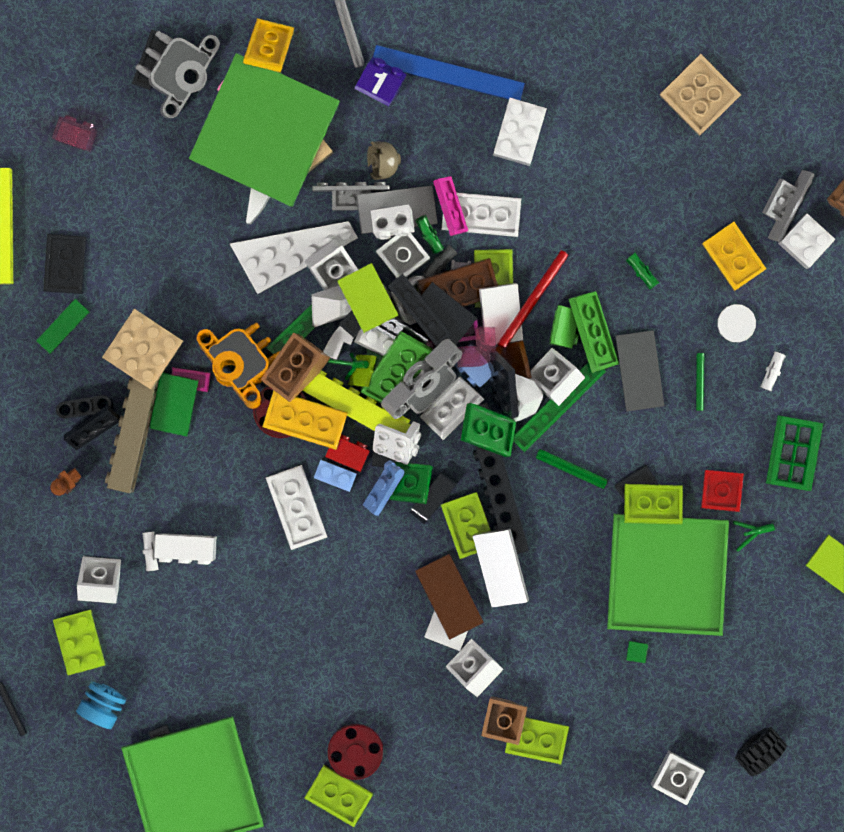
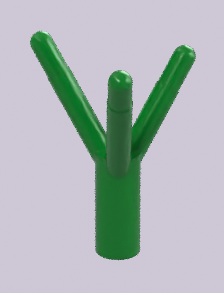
M353 353L349 354L353 360L352 362L328 360V363L352 366V369L345 376V380H348L357 368H368L369 362L357 361Z
M733 521L734 525L751 529V531L744 533V536H751L736 551H740L757 535L774 531V524L756 527Z

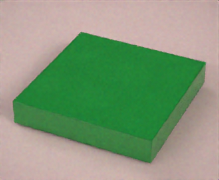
M395 462L396 467L404 470V475L389 500L426 504L433 467L424 464L408 463L406 465L401 462Z

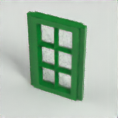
M777 415L766 477L767 484L806 491L812 490L823 423Z

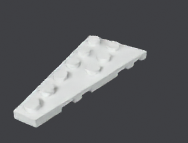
M349 221L231 243L230 246L257 294L308 267L304 261L334 239L344 247L358 239Z

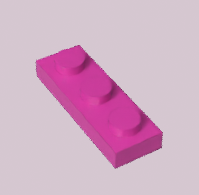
M452 177L433 181L450 236L467 232L468 228Z

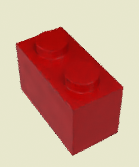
M341 434L337 449L329 448L325 457L361 472L370 450H367V445L357 441L356 444L349 442L350 438Z

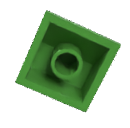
M560 305L556 307L549 340L550 345L572 349L573 345H577L579 334H575L577 324L571 308Z

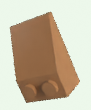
M293 333L263 375L261 381L288 402H291L321 372L330 357L303 336Z

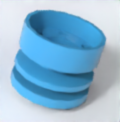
M91 681L88 687L93 691L87 690L85 692L91 701L82 699L76 712L81 717L98 726L112 729L118 717L111 711H121L122 707L119 704H125L127 699L114 688Z

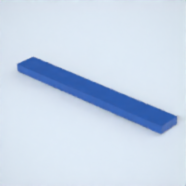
M376 45L373 56L374 58L384 60L391 67L400 68L406 74L508 100L509 98L521 100L525 84Z

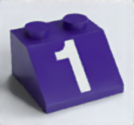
M372 57L354 89L389 107L398 94L407 74L403 73L398 67H391L380 58Z

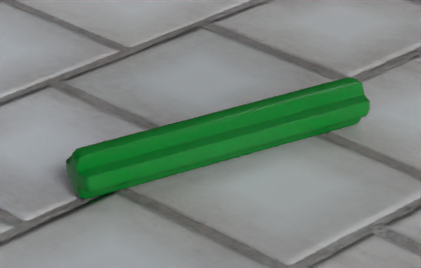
M541 449L537 452V459L604 489L607 484V479Z

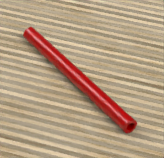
M561 250L497 343L500 347L506 349L569 256L566 252Z

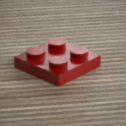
M705 470L701 508L740 512L744 474Z

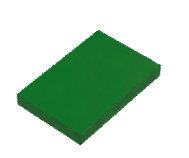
M163 372L159 379L150 429L187 437L199 380Z
M467 403L461 441L504 457H511L516 422L510 417L473 403Z

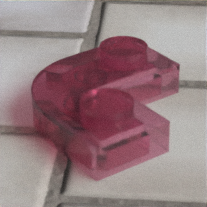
M476 327V346L458 347L463 353L457 362L458 367H479L490 362L489 353L496 350L495 327Z

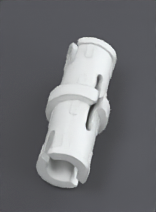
M774 351L769 367H766L765 371L767 372L760 386L761 388L772 391L777 376L781 374L779 371L786 358L785 355Z
M155 532L142 533L146 571L159 570L157 558H154Z

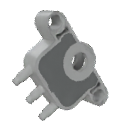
M156 32L155 36L167 45L161 54L147 47L145 52L157 60L151 70L140 64H137L135 68L148 77L149 83L154 89L167 96L160 108L163 117H176L190 94L201 90L207 80L206 68L220 45L218 38L214 35L202 38L196 47L185 39H172L165 33ZM207 39H211L214 42L213 49H208L205 46ZM186 70H192L195 73L196 80L193 84H188L184 80ZM168 104L173 105L175 108L172 115L167 114L165 111Z
M450 339L443 340L425 360L419 361L409 368L403 381L382 400L381 406L394 419L400 418L410 408L417 414L425 412L454 383L456 374L451 368L462 357V351ZM418 370H421V373L416 378L412 379L413 375Z

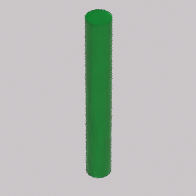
M697 353L696 411H704V353Z

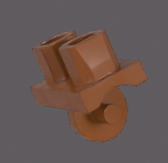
M75 468L68 473L65 470L62 471L56 480L51 483V492L56 496H61L65 492L66 494L70 493L75 488V483L79 481L81 475Z

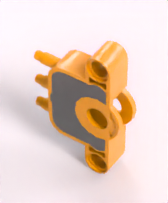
M258 323L249 326L245 330L234 329L219 340L210 330H201L197 334V341L202 351L213 363L212 368L217 381L223 386L233 387V390L248 408H258L261 405L262 398L256 385L262 382L261 378L280 351L267 359L261 350L271 342V339L266 337L257 344L252 340L250 335L260 327ZM204 338H211L210 342L202 343ZM227 365H234L236 367L231 373L223 372L224 367ZM250 395L257 396L254 401L247 400Z

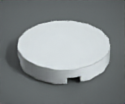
M734 304L726 307L720 313L717 327L719 333L726 340L742 342L753 335L756 328V319L749 308Z

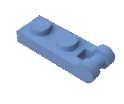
M392 460L387 461L384 464V471L363 503V506L372 514L379 516L402 479L404 470L396 467Z

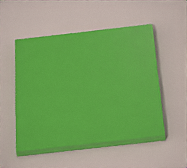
M236 53L189 159L293 207L340 101L276 71L244 64V57Z
M613 514L607 629L723 636L729 520L683 518L682 525L624 523V514Z
M233 716L121 747L145 832H246L264 827Z

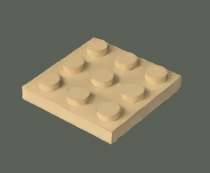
M700 54L660 96L700 136L741 94Z
M134 309L102 358L152 390L183 343V340Z

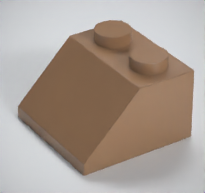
M491 696L481 736L519 745L528 707L510 700Z

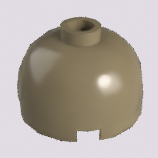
M371 142L372 146H369L367 151L368 167L372 164L373 170L370 176L373 180L387 179L395 174L398 165H400V154L388 142Z

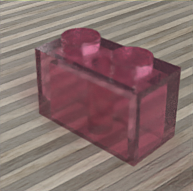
M65 115V118L59 116L52 139L91 153L98 131L94 129L95 125L84 121L83 124L76 122V118Z

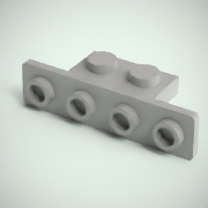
M802 170L794 186L779 178L762 212L776 221L768 236L770 240L781 242L785 237L790 222L794 219L808 187L812 184L814 173Z
M338 182L336 186H328V183H317V186H312L313 192H332V211L358 210L357 195L370 194L371 191H390V186L386 185V182H374V186H367L366 182H356L355 186H347L345 182Z

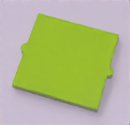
M356 355L357 361H368L369 367L357 368L350 376L348 385L369 387L377 357L373 355Z

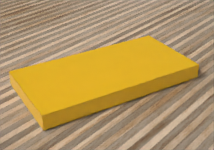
M273 391L263 427L336 450L348 412L299 397H295L291 402H288L276 391Z

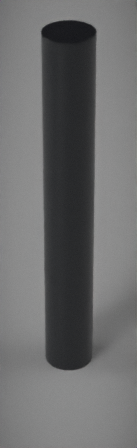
M0 682V696L20 736L27 734V731L3 682Z

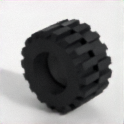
M772 727L764 728L752 736L738 750L735 759L750 776H755L774 764L784 753L787 744Z

